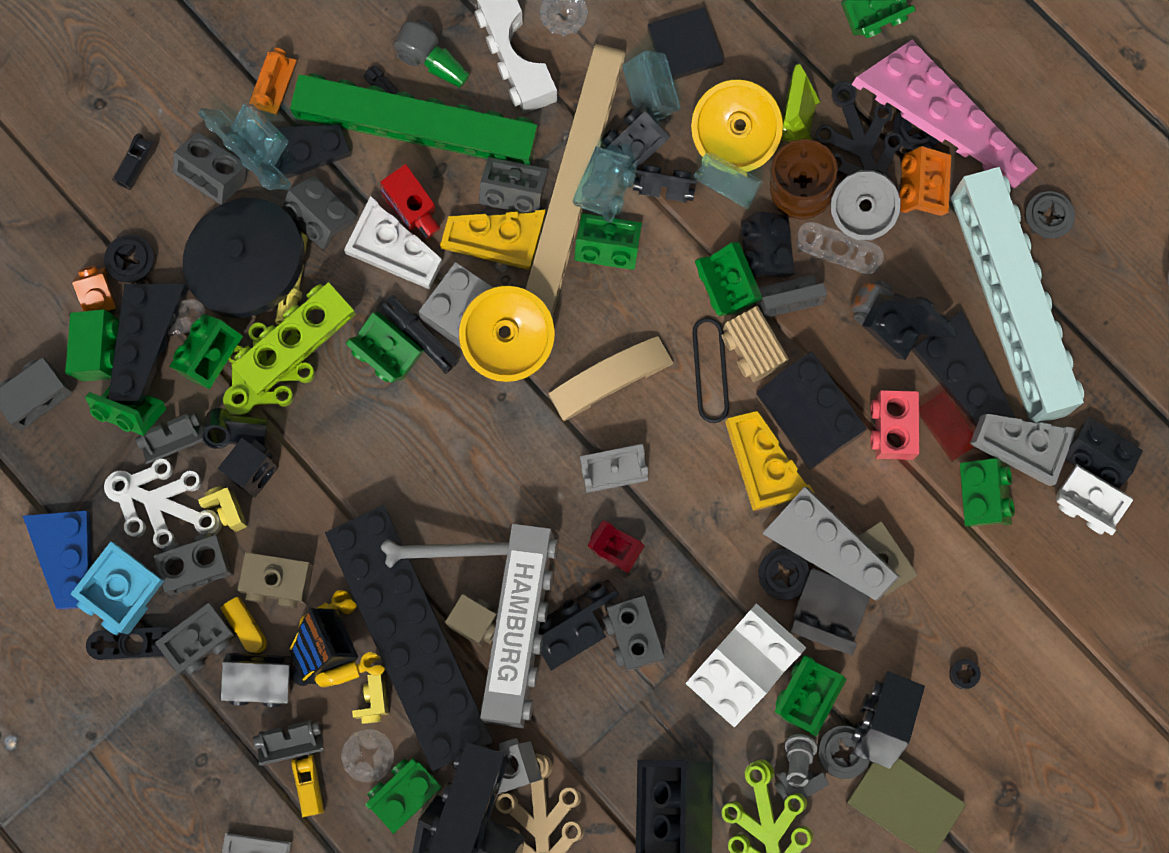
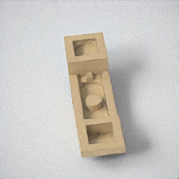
M657 336L625 349L581 372L551 391L549 397L564 422L591 408V404L644 376L648 378L673 364V361Z

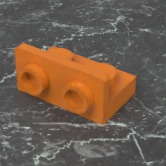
M923 146L904 154L901 163L900 212L908 213L917 209L939 216L949 213L951 155Z

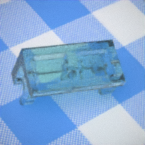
M645 50L622 65L633 106L639 108L644 103L648 107L649 113L657 121L681 109L666 54Z
M711 152L706 153L701 161L700 169L694 174V178L749 209L764 182Z

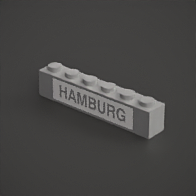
M512 524L480 717L487 724L524 729L525 720H530L532 716L533 700L528 699L530 687H536L538 678V667H534L535 654L540 655L543 646V635L539 634L540 622H546L548 614V603L544 602L545 590H551L553 571H549L550 559L556 558L558 550V539H554L550 528Z

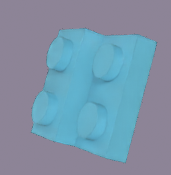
M110 541L72 591L71 595L79 601L76 606L90 616H93L95 613L104 621L101 625L115 635H118L119 632L129 634L148 610L147 603L163 584L164 580L119 545Z

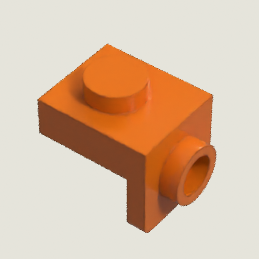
M96 265L80 269L78 271L79 275L75 276L72 284L82 310L109 311L115 309L117 305L106 278V268L97 269Z

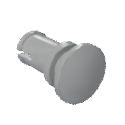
M795 734L790 736L785 742L787 760L789 761L787 780L793 787H804L808 783L809 765L813 761V756L817 753L818 746L813 738L803 734Z

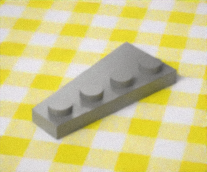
M804 487L762 533L874 600H879L901 577L808 487Z

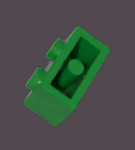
M106 310L70 313L66 374L82 382L111 379L119 318Z
M202 314L192 324L190 334L183 345L176 349L173 361L169 367L191 382L210 389L243 336L220 319Z

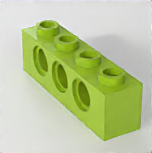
M329 282L325 286L319 284L307 294L309 299L300 307L297 304L292 306L283 315L285 319L276 328L273 325L269 326L259 335L261 341L252 348L246 346L234 357L236 362L231 366L260 397L356 315L354 310ZM315 309L323 310L325 318L320 324L314 325L309 323L308 316L311 311ZM290 330L300 331L301 338L295 345H287L284 341L286 333ZM268 350L275 351V363L271 366H263L260 361L261 355Z

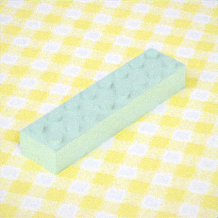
M1000 167L964 176L951 196V200L1028 420L1032 423H1045L1066 417L1084 403V390L1080 381L1076 380L1073 374L1074 364L1072 356L1068 350L1065 351L1063 346L1061 325L1058 321H1054L1051 312L1052 300L1049 293L1043 290L1040 281L1042 279L1041 269L1037 262H1033L1030 253L1031 242L1029 236L1023 233L1020 226L1021 215L1016 204L1013 205L1010 198L1011 188L1009 180L1006 176L1002 175Z

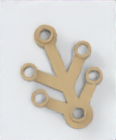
M535 754L540 764L543 780L531 783L534 817L518 803L517 797L511 793L501 794L496 800V807L501 813H509L535 837L536 850L524 842L522 853H566L574 842L582 839L584 835L583 826L576 821L566 823L562 828V837L551 850L549 836L571 808L580 804L581 794L576 788L563 789L560 792L558 804L548 815L545 779L552 772V762L544 754ZM569 791L575 795V800L572 804L567 803L565 799ZM506 797L510 798L512 802L508 810L503 807V800ZM571 825L575 826L578 830L575 838L570 837L568 834V829ZM507 827V828L512 829V830H514L515 832H517V833L520 834V832H519V830H518L517 828H515V827Z

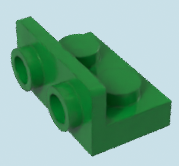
M581 213L574 260L634 270L642 223Z
M404 758L391 771L394 777L385 785L382 781L379 782L367 794L370 800L365 806L372 810L393 834L443 788L416 758L410 761Z

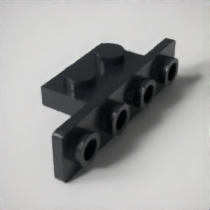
M608 579L603 582L594 583L588 588L587 592L579 597L566 600L560 605L559 609L547 615L546 622H540L539 634L543 635L541 655L551 671L606 638L592 611L619 595L617 589Z

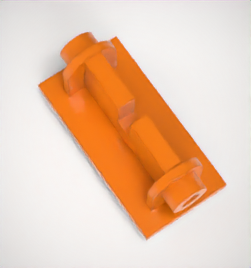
M274 48L273 52H268L248 107L277 115L297 60L285 57L286 52L280 48Z

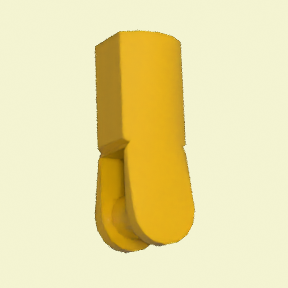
M235 597L220 607L247 651L261 653L266 649L267 639L258 625L255 624L254 618L240 597Z
M313 754L308 755L306 759L298 761L296 758H292V770L302 817L324 813ZM310 771L312 781L302 783L300 773Z

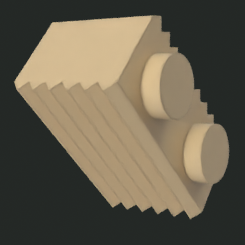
M758 306L725 323L722 339L728 350H735L740 360L737 361V364L745 378L750 376L752 382L755 383L787 365L789 358Z

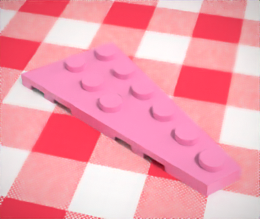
M913 40L857 76L851 84L859 90L864 87L877 95L875 100L885 105L888 102L901 111L904 119L940 142L946 139L957 146L956 152L965 158L971 155L982 162L984 170L1000 167L1002 175L1008 178L1010 186L1014 189L1038 169Z

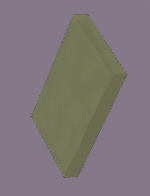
M899 758L890 769L871 762L846 802L919 853H936L966 806V803Z

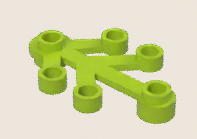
M254 323L249 328V336L253 340V347L261 341L259 338L254 337L255 330L267 329L262 323ZM291 330V335L285 341L287 345H295L299 342L301 335L298 334V330ZM237 345L234 352L228 359L232 363V365L236 362L232 358L233 354L237 351H241L243 347ZM265 351L260 358L261 364L263 366L274 364L276 353L274 352L267 360V351ZM300 363L279 382L300 381L301 383H309L314 379L315 371L309 363ZM232 367V386L226 390L223 402L229 412L241 416L249 413L254 405L278 404L280 406H288L292 403L294 395L287 386H279L274 392H266L260 397ZM304 368L310 369V374L306 378L299 376L300 371ZM287 391L289 393L288 398L285 401L278 400L279 393ZM236 395H244V400L242 403H234V397Z
M758 759L747 766L745 778L754 787L760 822L746 813L742 805L736 801L727 803L722 808L721 813L726 822L738 823L764 843L767 853H781L779 841L795 817L806 809L807 800L800 793H793L788 796L784 803L785 809L775 822L768 784L774 777V770L768 761ZM756 769L762 773L761 781L753 777V770ZM792 798L799 800L801 804L800 809L792 807ZM729 807H733L736 809V818L731 817L729 815ZM800 826L795 829L791 835L792 843L784 853H801L803 848L808 847L813 841L814 835L812 830L806 826ZM798 832L806 834L807 842L799 841L797 837ZM743 834L735 835L728 842L730 853H761L750 845L749 839ZM735 840H740L743 843V850H738L735 847Z

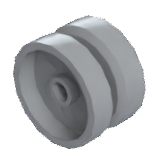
M859 170L847 175L837 185L831 199V213L835 224L845 235L857 240H873L885 235L895 225L900 214V196L895 184L885 174L875 170ZM864 199H868L872 203L868 211H863V208H860V202Z

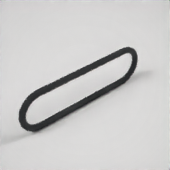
M703 318L695 323L692 332L698 411L703 420L709 423H718L724 420L729 413L725 348L722 339L723 329L715 319ZM705 322L713 323L719 332L725 408L722 416L716 419L707 417L703 412L697 329Z

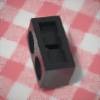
M241 438L218 467V470L245 492L256 498L278 470V467L272 462L274 456L262 444L254 439L251 443H248Z

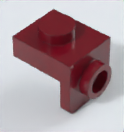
M603 520L600 526L593 531L588 543V547L599 558L629 573L645 547L641 541L616 529L606 520Z

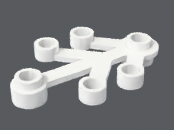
M158 459L152 464L151 468L133 475L126 471L113 472L107 477L104 490L109 499L120 503L126 520L124 530L128 535L137 538L142 536L146 530L144 521L138 518L133 499L144 503L155 532L153 542L160 549L175 542V537L168 531L161 511L194 524L195 529L200 534L211 533L214 536L221 530L222 522L219 515L214 511L203 510L197 512L168 499L185 491L198 490L202 484V479L196 472L186 471L182 474L181 479L152 491H147L139 486L157 478L167 479L172 475L173 466L165 459ZM161 464L167 465V471L164 474H158L157 472ZM190 476L196 477V483L193 486L186 485V480ZM119 481H124L125 483L122 491L115 490V485ZM211 517V525L207 528L202 527L201 522L203 518ZM139 522L140 529L132 533L130 531L131 524ZM168 534L169 541L165 545H160V536Z

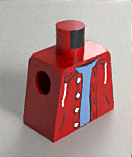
M406 164L380 181L381 195L409 231L417 227L423 236L428 239L441 229L432 217L435 213L434 203ZM417 205L420 209L412 211L408 207Z

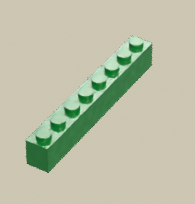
M309 73L308 76L298 75L290 106L295 119L323 125H340L342 129L483 159L490 157L526 165L532 164L538 138L537 124H533V121L527 118L516 117L513 120L504 118L501 113L495 111L480 113L466 105L447 106L440 100L428 98L426 101L419 100L405 92H397V95L390 94L377 86L357 87L351 81L343 79L338 80V82L329 81L324 76L315 73Z

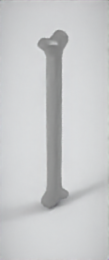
M387 539L381 545V549L386 554L385 564L391 568L398 560L406 558L507 555L509 542L400 546Z

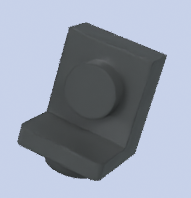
M812 770L808 771V783L804 787L791 786L784 771L775 774L778 781L774 783V786L783 801L793 793H800L807 798L829 785L823 773L814 775ZM795 798L791 799V804H796L799 802V800Z

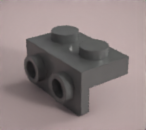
M315 175L289 189L282 209L321 249L327 248L332 236L354 224L357 217Z

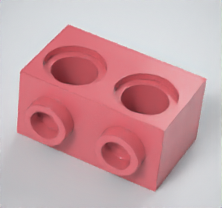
M881 390L875 397V400H871L870 416L871 419H875L876 431H871V449L876 450V459L914 460L919 455V392ZM887 404H896L901 410V415L892 416L889 414ZM887 435H897L901 440V447L896 448L889 445Z

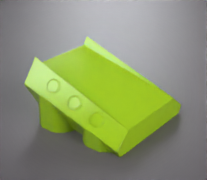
M800 64L795 65L783 113L782 140L789 142L801 139L812 140L810 133L815 107L821 103Z

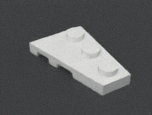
M370 196L344 249L345 253L430 289L442 265V259L418 237L412 235L394 216L387 213Z

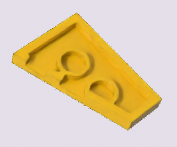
M535 210L533 213L519 214L518 212H506L505 215L490 216L486 214L448 216L440 244L441 249L531 271L546 210Z
M758 411L731 417L725 421L753 511L792 501L804 487H808L815 493L809 484L806 485L801 478L792 460L789 461L778 445L779 441Z

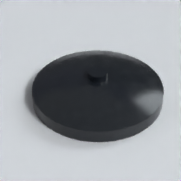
M241 198L226 202L207 213L197 223L188 237L183 253L182 265L185 282L194 297L214 313L232 318H244L261 314L280 303L297 283L304 264V241L294 220L278 205L259 198Z

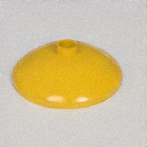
M741 79L728 80L709 89L698 101L692 117V137L701 156L717 169L730 173L752 171L765 164L777 151L783 136L782 112L772 94L759 84ZM738 119L745 121L746 127L744 130H739L736 127Z
M497 286L480 293L466 307L459 325V343L466 360L477 372L496 381H517L532 375L546 362L554 344V323L548 308L536 295L516 286ZM502 326H508L510 329L509 335L506 337H500L499 329Z

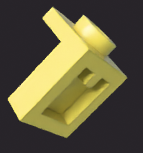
M223 486L212 488L205 492V497L198 500L200 506L206 510L221 505L217 512L224 526L228 525L229 528L236 532L248 527L236 495L228 487L223 488Z
M383 674L378 676L367 675L368 683L363 684L365 702L371 703V708L352 711L353 718H361L362 724L381 722V715L389 714L386 681Z

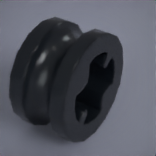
M963 659L952 665L949 677L955 687L966 690L974 687L979 682L981 672L975 662ZM962 665L968 667L967 671L971 669L973 672V677L968 679V683H963V678H957L956 673L962 670Z

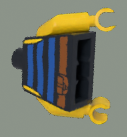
M336 591L332 596V603L327 604L325 602L317 608H310L300 619L298 630L289 645L290 654L296 665L291 677L296 684L300 686L318 684L320 687H328L359 678V673L365 671L373 676H378L384 672L385 668L381 665L371 667L375 660L381 659L376 653L368 652L363 655L360 663L356 664L355 662L359 656L338 613L339 609L342 613L349 614L357 606L350 599L351 595L346 591Z

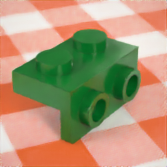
M906 0L841 1L853 36L864 35L865 38L881 33V27L888 23H891V26H895L909 19L907 15L916 11L915 6L908 5Z
M739 242L728 244L710 257H700L695 260L699 278L704 283L710 298V304L718 316L735 315L763 298Z
M378 311L371 314L356 337L349 338L345 343L352 349L351 353L354 357L362 362H367L375 369L374 372L380 379L391 383L403 380L424 352L421 347Z
M110 386L101 396L91 392L85 396L90 407L89 411L96 420L100 422L107 421L117 425L125 432L132 431L142 436L146 434L166 410L162 400L149 395L146 396L143 405H122L109 400Z
M997 458L960 463L965 526L1012 525L1011 517L1015 515V505L1009 495V485L1012 484L1010 467Z
M804 655L803 659L793 667L791 681L786 690H782L778 695L775 713L784 721L817 737L847 679L843 675L816 663L811 657Z

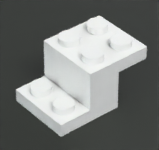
M756 603L685 684L735 727L768 693L806 647Z

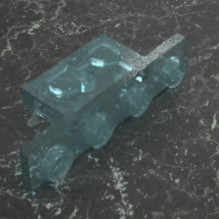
M244 103L234 122L221 110L206 108L199 110L198 115L206 122V127L223 140L224 146L241 159L244 167L253 171L259 178L262 186L270 190H289L292 184L275 167L289 141L254 104Z

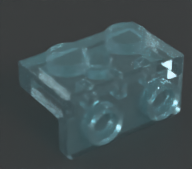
M596 146L572 200L574 206L602 214L605 221L612 223L615 214L619 215L623 208V195L626 188H630L635 180L636 170H634L631 158Z

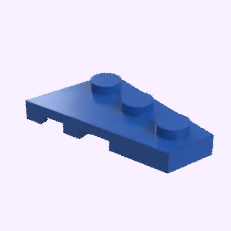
M76 511L23 516L56 609H78L76 604L79 601L71 593L91 568L90 512Z

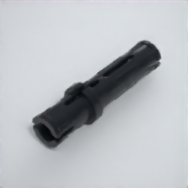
M395 295L388 297L386 300L395 310L385 302L380 306V310L399 326L398 329L404 334L406 333L412 341L421 347L444 374L449 373L452 368L444 359L454 367L458 364L459 359L419 321L420 317L416 313H411Z

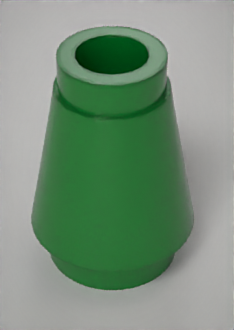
M436 46L424 62V66L429 69L428 73L457 86L459 89L470 76V73L466 71L447 48L442 49Z

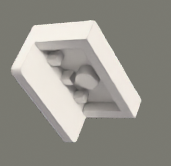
M1076 464L1056 494V502L1060 504L1058 508L1062 512L1073 518L1079 515L1088 521L1086 525L1101 535L1104 532L1110 535L1115 533V526L1133 501V497Z

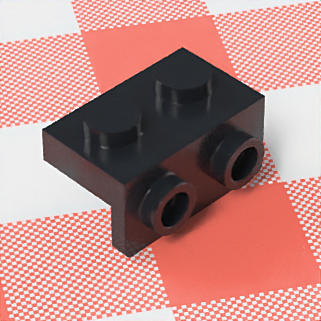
M757 212L742 220L741 237L743 252L754 279L762 275L784 278L794 275L788 215Z
M1088 416L1070 445L1065 460L1075 466L1078 464L1119 489L1133 474L1143 450Z

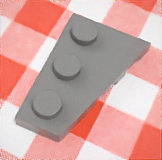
M984 414L980 416L970 444L1038 481L1052 486L1056 485L1077 428H1062L1051 426V424L1032 423L1022 421V419Z

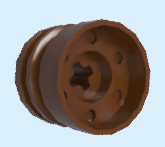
M808 139L791 141L778 151L774 157L771 169L770 194L772 202L781 213L788 215L789 218L804 220L814 218L827 209L833 197L838 171L836 159L831 151L818 141ZM799 183H805V188H800Z

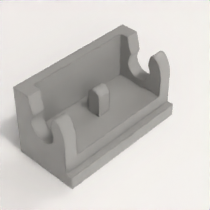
M643 444L580 456V466L586 493L648 481V468L645 464Z

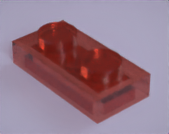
M945 392L919 407V416L951 462L975 448V446L970 444L974 433Z

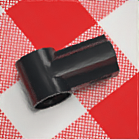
M214 408L206 415L202 441L213 449H222L228 444L236 445L241 438L248 443H251L254 439L265 447L268 422L267 419L233 416L226 409Z

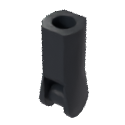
M140 133L134 136L124 159L112 178L116 184L128 190H132L142 170L157 148L156 141L151 140L149 142L143 139L144 137ZM138 150L143 152L140 158L136 156Z

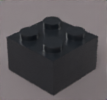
M889 671L886 672L881 681L875 680L870 694L866 693L860 707V712L864 713L862 721L857 722L851 740L856 742L853 754L890 769L910 743L925 686Z

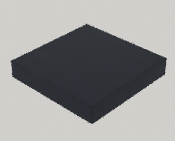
M704 7L647 25V30L666 82L723 65L724 59Z

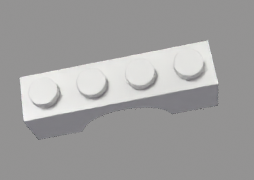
M477 0L478 10L474 11L480 28L486 27L489 34L486 37L488 47L492 54L497 53L501 61L497 63L502 79H508L512 88L508 90L514 106L520 105L523 114H527L557 102V89L546 64L526 61L519 57L511 47L512 36L523 24L522 10L518 1Z

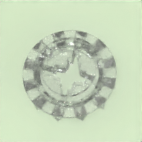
M543 0L541 3L540 18L543 26L551 34H561L565 37L567 34H576L582 26H585L588 11L584 0ZM562 4H565L567 13L572 14L567 15V20L564 23L560 15H555L561 12Z
M364 729L353 733L344 743L341 759L344 770L353 779L361 782H374L383 778L391 769L394 761V750L390 740L383 733L372 729ZM359 744H362L368 750L380 748L372 756L375 768L366 761L355 763L362 756Z

